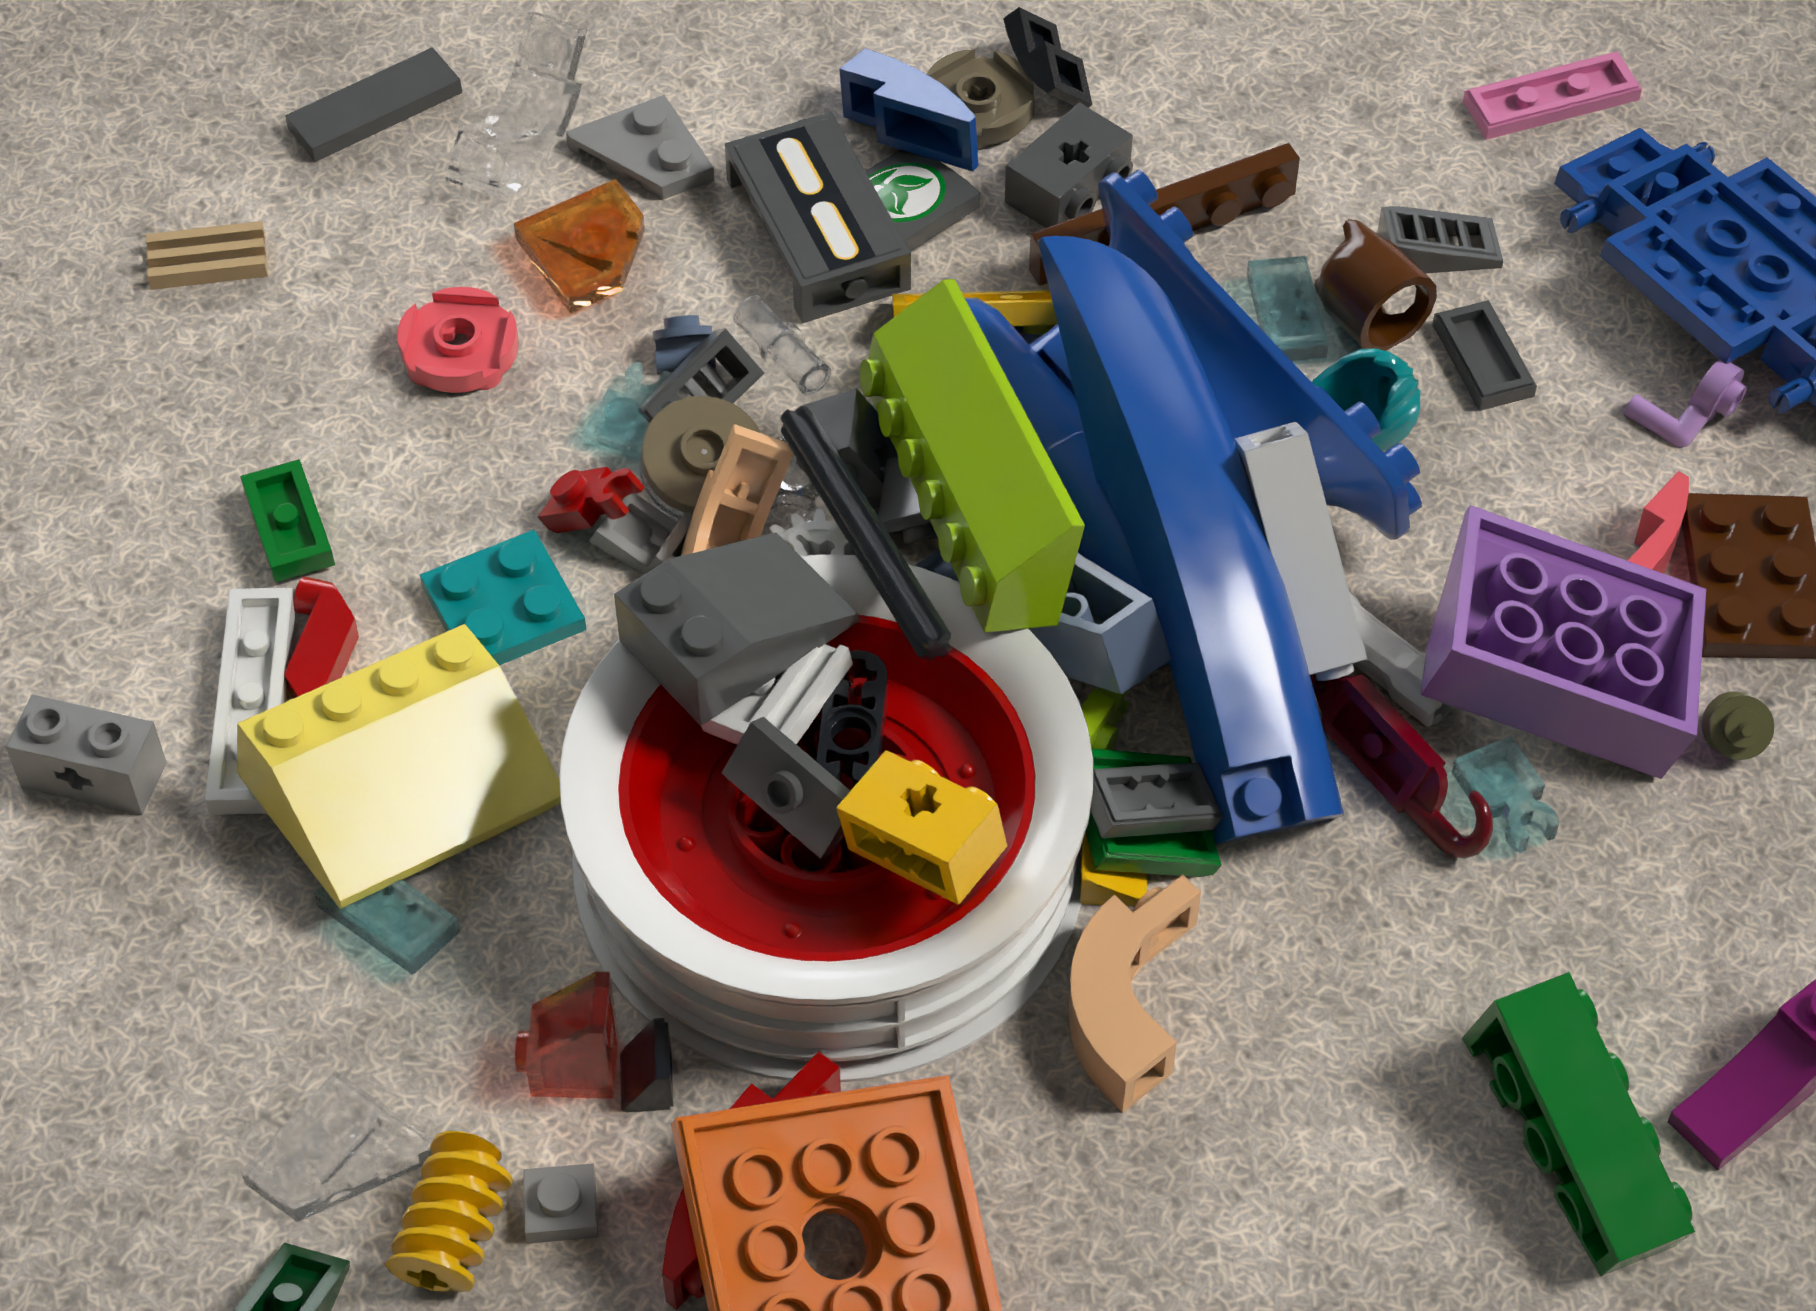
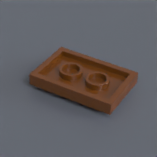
M1689 493L1682 528L1690 583L1706 589L1702 657L1816 659V543L1808 497Z

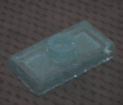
M1306 256L1248 261L1247 279L1259 327L1291 361L1327 358L1329 343Z
M397 880L384 889L342 909L336 905L323 886L314 892L318 908L412 975L420 970L460 933L458 919L403 880Z

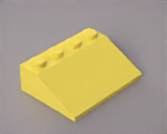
M465 624L237 723V774L340 909L538 816L561 803L560 779L501 667Z

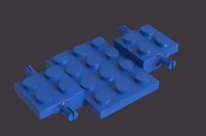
M1638 128L1560 166L1554 184L1577 203V205L1563 210L1560 214L1562 227L1564 229L1569 227L1567 232L1575 233L1592 222L1601 223L1614 235L1605 239L1600 257L1717 358L1727 364L1766 343L1760 360L1787 382L1785 385L1773 389L1769 393V402L1773 409L1779 406L1777 412L1783 414L1804 401L1811 402L1816 407L1815 195L1768 157L1727 177L1712 164L1715 160V153L1711 145L1706 148L1707 142H1700L1694 147L1686 143L1673 150L1657 142L1642 128Z

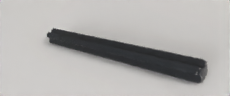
M802 405L795 411L785 410L780 418L783 423L781 428L782 435L915 653L920 659L930 661L936 656L945 657L951 650L948 642L951 638L949 629L817 418L808 407Z

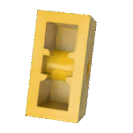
M887 750L836 807L848 850L958 905L1007 847L998 804L987 793L976 787L964 788L941 777L932 767L922 761L913 760L910 762Z

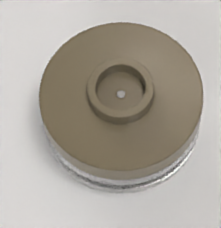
M710 396L683 398L674 401L659 411L651 420L645 432L639 463L640 482L644 485L643 491L651 504L676 522L685 512L692 517L709 470H715L733 424L761 433L754 420L735 404Z

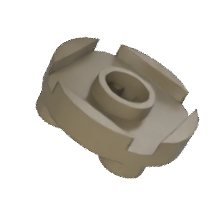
M975 49L961 50L938 60L927 73V75L942 83L960 98L976 116L978 150L987 147L989 144L1000 143L1016 136L1028 125L1034 116V83L1026 74L1019 61L1008 54L994 51L992 59L975 57ZM974 94L979 98L989 95V98L983 101H975L969 99L968 95Z

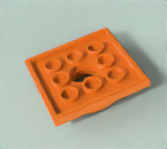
M949 1075L676 1117L671 1123L708 1311H1003ZM822 1213H835L848 1218L857 1226L864 1239L865 1258L856 1275L847 1279L834 1280L821 1276L810 1267L804 1257L805 1245L802 1238L803 1229L810 1218Z

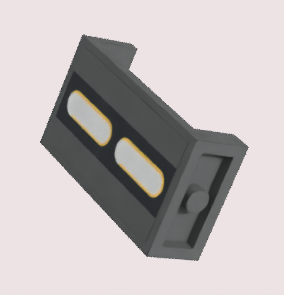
M832 111L725 143L727 181L731 188L739 185L744 186L793 279L794 309L802 324L892 296V294L911 290V252Z

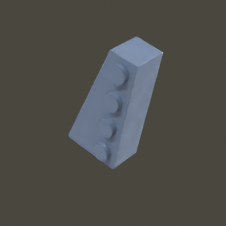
M940 549L914 565L959 582L951 563H946L943 560ZM1077 553L1058 626L1028 628L1051 653L1067 677L1119 694H1123L1132 686L1142 682L1149 674L1172 659L1152 598Z

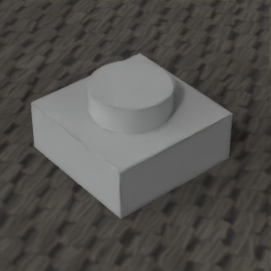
M594 1163L523 1169L525 1235L527 1244L598 1238Z

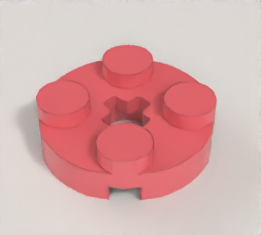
M473 287L444 288L432 293L433 301L423 305L420 309L417 310L415 303L406 310L398 326L397 340L401 361L408 371L409 378L417 385L449 393L468 392L476 389L488 390L501 382L502 375L511 368L517 357L519 339L515 317L510 310L508 314L505 309L500 307L498 298L488 291ZM456 334H466L468 342L461 345H450L444 341H454Z

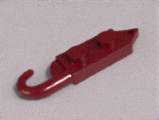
M1315 673L1310 675L1323 716L1321 722L1324 732L1399 814L1405 812L1436 847L1449 856L1467 859L1480 854L1489 844L1493 833V816L1487 801L1480 792L1474 790L1468 795V799L1475 811L1476 824L1470 835H1462L1440 812L1448 789L1447 773L1444 769L1446 762L1363 674L1353 677L1343 676L1326 681H1317Z

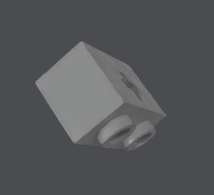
M33 694L5 746L21 788L138 815H143L167 764L153 721Z

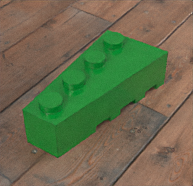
M1570 972L1494 1000L1466 1032L1462 1040L1472 1057L1485 1053L1491 1062L1495 1075V1080L1489 1083L1491 1090L1502 1108L1510 1105L1513 1109L1519 1110L1525 1120L1523 1125V1144L1535 1165L1543 1173L1555 1172L1561 1184L1555 1186L1554 1198L1601 1277L1673 1248L1692 1235L1695 1230L1691 1223L1693 1213L1690 1201L1683 1188L1677 1182H1671L1660 1160L1661 1147L1658 1135L1649 1120L1639 1116L1627 1092L1629 1090V1079L1626 1069L1616 1054L1608 1052L1597 1030L1598 1015L1593 1001L1583 989H1577Z

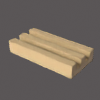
M263 221L146 234V244L148 247L146 253L149 266L147 268V278L151 290L268 277L266 234Z

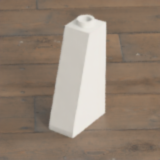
M1297 422L1235 438L1236 447L1251 484L1270 551L1287 591L1309 674L1315 673L1317 681H1326L1348 675L1354 671L1353 663L1366 660L1367 657L1308 433Z

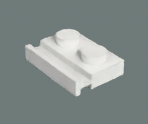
M826 644L820 648L816 647L787 670L702 725V730L738 745L750 722L765 717L797 745L822 709L826 700L853 665L849 648L839 645L836 649Z

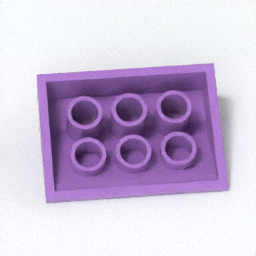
M1470 505L1464 514L1428 640L1421 695L1662 779L1697 736L1706 589Z

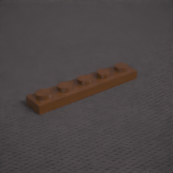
M1286 143L1156 189L1158 199L1149 206L1159 216L1172 207L1178 208L1187 218L1193 231L1212 224L1222 226L1230 223L1242 213L1262 206L1276 207L1285 202L1290 196L1295 195L1300 157L1290 143ZM1102 209L1031 233L1029 271L1039 286L1048 283L1038 240L1041 237H1077L1109 247L1110 236L1105 226Z

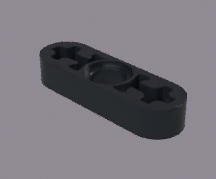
M863 650L849 651L853 665L823 705L816 759L817 763L840 782L842 780L841 772L852 773L853 787L882 755L888 702L886 666L877 655ZM854 678L866 679L862 687V706L851 704L849 687L852 686ZM847 728L861 729L870 736L869 741L863 747L854 750L838 747L833 742V738L838 732Z

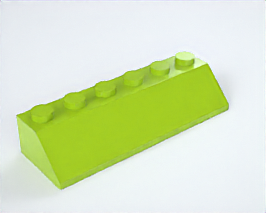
M944 279L873 333L868 359H864L860 365L861 390L865 397L871 398L879 415L881 432L885 437H890L898 454L900 471L905 478H910L918 495L921 515L924 519L930 520L939 538L941 556L946 563H951L960 582L962 600L966 606L972 607L984 633L1058 626L1085 524L955 279Z

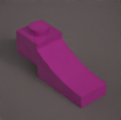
M1816 979L1779 1007L1773 1019L1737 1055L1690 1097L1671 1111L1667 1122L1716 1170H1720L1814 1094L1816 1090Z

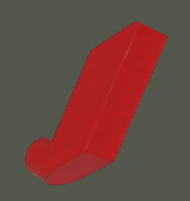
M305 576L300 579L296 587L294 610L298 614L309 616L284 673L292 699L342 678L359 638L355 617L336 586L332 582Z

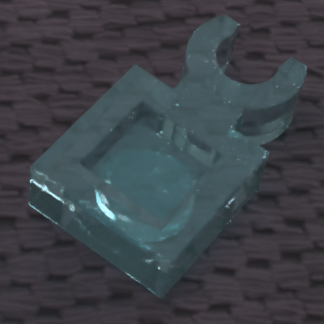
M634 362L625 373V393L607 389L582 431L584 444L639 462L644 435L649 423L637 409L671 373L663 371L657 382L645 385L640 383L643 379L642 363Z
M1512 736L1455 758L1452 775L1467 797L1471 791L1480 792L1489 805L1493 819L1502 816L1507 823L1505 828L1506 841L1517 853L1526 851L1530 836L1523 827L1524 825L1538 827L1548 841L1555 839L1559 826L1558 816L1549 805L1538 801L1542 798L1545 784Z

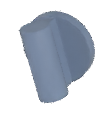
M699 315L664 318V329L653 331V340L656 345L655 360L657 374L674 372L713 332L712 326L700 325ZM713 357L708 363L712 368H716V358Z

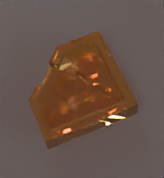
M616 179L513 223L517 242L570 314L623 290L645 232L643 213Z

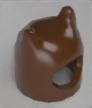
M1348 219L1342 226L1345 240L1323 264L1321 274L1315 280L1314 287L1325 311L1363 349L1386 351L1411 338L1422 327L1431 314L1437 299V286L1393 242L1378 235L1364 223ZM1415 285L1414 303L1403 313L1387 314L1382 305L1401 289Z

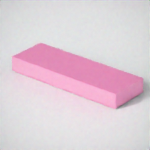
M1618 51L1465 90L1463 103L1485 139L1488 140L1640 100L1642 88Z

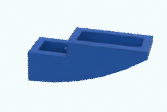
M864 48L839 69L843 117L876 127L877 143L938 160L971 172L979 166L976 116L960 98L942 83L915 67Z

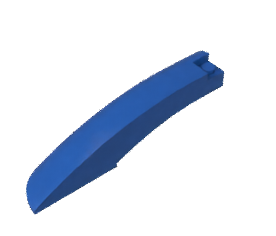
M1069 236L1041 237L1038 240L1096 483L1102 482L1127 540L1147 596L1153 600L1172 658L1169 660V664L1185 716L1196 763L1199 762L1223 815V818L1212 830L1215 843L1221 844L1343 816L1344 811L1287 591L1270 551L1242 459L1213 388L1175 308L1158 283L1143 268L1119 251L1083 238Z

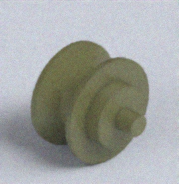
M1726 692L1714 698L1706 707L1702 717V732L1707 743L1716 751L1732 759L1746 760L1758 756L1768 747L1774 735V719L1769 708L1759 699L1743 692Z

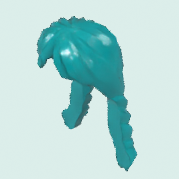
M1359 349L1341 357L1338 362L1328 367L1312 381L1316 387L1321 386L1344 411L1357 402L1364 403L1372 411L1380 425L1381 432L1371 440L1382 451L1388 450L1406 438L1417 423L1421 408V391L1418 389V380L1414 378L1413 369L1408 366V363L1391 352L1380 349Z

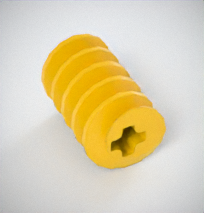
M445 1131L437 1133L430 1145L432 1155L426 1159L421 1168L422 1180L414 1187L411 1194L412 1206L407 1208L401 1220L403 1231H400L394 1238L391 1245L393 1256L389 1257L384 1265L398 1279L416 1287L439 1292L449 1290L468 1292L474 1287L476 1280L474 1275L462 1266H479L485 1258L484 1251L473 1241H488L493 1236L494 1227L483 1216H498L502 1212L504 1207L503 1201L494 1192L507 1191L512 1185L513 1178L504 1167L498 1164L502 1159L501 1151L493 1143L479 1135L463 1131Z

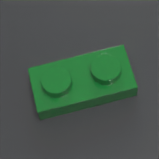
M300 459L240 476L243 490L275 583L335 565L332 549Z

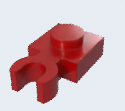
M608 467L584 471L572 470L562 475L553 484L550 490L551 498L538 515V518L548 530L555 533L592 528L600 515L606 514L612 520L626 516L629 509L622 500L630 494L642 492L645 487L628 468H622L613 473Z

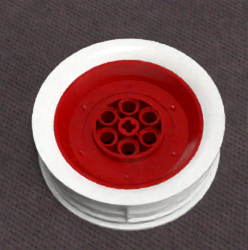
M808 555L801 557L859 613L858 623L827 642L826 645L836 649L839 645L848 647L849 651L863 650L877 655L886 666L888 702L882 754L887 750L910 762L913 760L922 761L932 767L941 777L964 788L976 787L987 793L998 804L1007 847L959 905L848 850L845 836L842 837L832 854L820 859L722 774L737 744L704 732L702 727L623 646L620 640L614 644L595 668L582 689L571 714L562 746L559 774L560 797L566 833L573 851L574 893L580 921L599 964L624 999L648 1022H651L654 1018H665V1022H668L670 1038L706 1058L731 1068L764 1077L791 1080L819 1051L840 1067L841 1083L872 1080L901 1074L951 1056L996 1030L1020 1010L1043 985L1060 960L1073 934L1082 902H1080L1081 843L1088 825L1093 795V756L1088 727L1080 703L1067 676L1047 648L1028 628L984 633L972 607L966 606L962 600L959 582L932 571L909 565L951 633V638L948 641L951 646L949 653L945 657L936 656L930 661L920 659L915 653L856 555ZM854 678L852 686L849 687L851 704L862 706L861 695L863 684L866 682L865 678ZM823 707L797 743V746L815 761L817 759ZM847 728L838 732L833 738V742L840 748L854 750L863 747L869 741L870 736L861 729ZM841 772V783L851 791L853 789L852 773ZM759 828L774 829L769 832L762 833L755 831ZM810 866L823 868L816 872L802 870Z

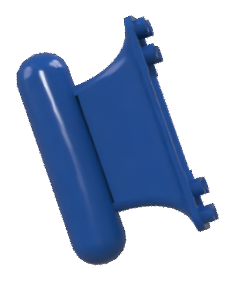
M1138 169L1125 179L1119 174L1112 172L1100 180L1098 190L1105 226L1110 236L1109 247L1119 251L1143 268L1167 295L1189 336L1213 388L1234 442L1235 438L1297 422L1308 433L1326 505L1336 506L1357 514L1390 540L1398 539L1409 532V516L1422 508L1420 496L1409 482L1420 474L1419 465L1412 453L1401 443H1397L1383 452L1371 440L1381 432L1380 425L1372 411L1364 403L1357 402L1344 411L1321 386L1316 387L1195 260L1190 250L1184 244L1193 237V230L1184 214L1178 208L1172 207L1159 216L1149 206L1158 199V195L1151 180L1143 171ZM965 298L1085 524L1078 553L1147 595L1127 540L1102 482L1096 483L1058 323L1029 345L997 309L978 298ZM1169 661L1162 666H1170Z

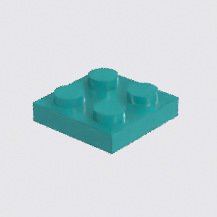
M535 529L419 574L422 588L445 631L447 632L465 624L499 665L587 630L583 613Z

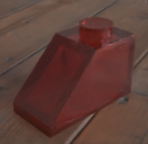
M595 971L532 1004L529 1031H518L515 1046L516 1072L527 1073L531 1096L614 1099L619 1033L610 972Z

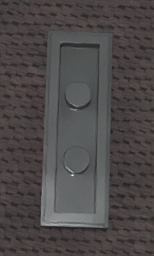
M431 47L285 115L287 127L314 162H317L461 94V80L436 50Z

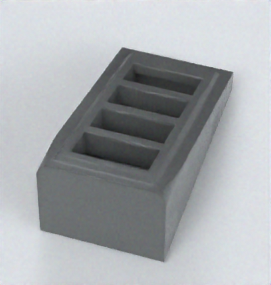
M1400 206L1381 207L1377 234L1393 242L1424 273L1502 268L1503 258L1492 218ZM1469 235H1480L1483 248L1472 247ZM1457 236L1459 245H1451L1448 237ZM1427 238H1436L1437 243L1428 242Z
M726 328L715 330L637 410L650 424L651 420L661 411L660 408L666 402L671 404L681 399L676 392L682 387L691 396H708L692 378L698 371L718 393L715 396L716 398L731 403L736 402L765 373ZM713 357L733 377L727 384L708 363Z

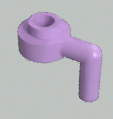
M1718 359L1698 384L1687 409L1678 420L1638 394L1632 397L1625 407L1623 414L1670 444L1680 448L1687 447L1707 421H1712L1718 413L1726 418L1729 417L1740 404L1747 391V387L1740 383L1744 370L1731 362L1726 364L1721 359Z

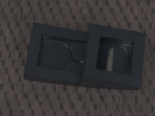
M1020 7L1003 18L1009 41L1020 65L1039 88L1047 94L1073 106L1079 102L1088 108L1093 105L1083 59L1061 48L1056 24Z

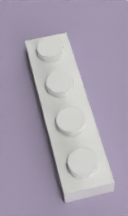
M293 588L229 590L205 796L209 815L267 814L237 774V723L287 701L288 687L284 673L291 659L296 613L294 610Z

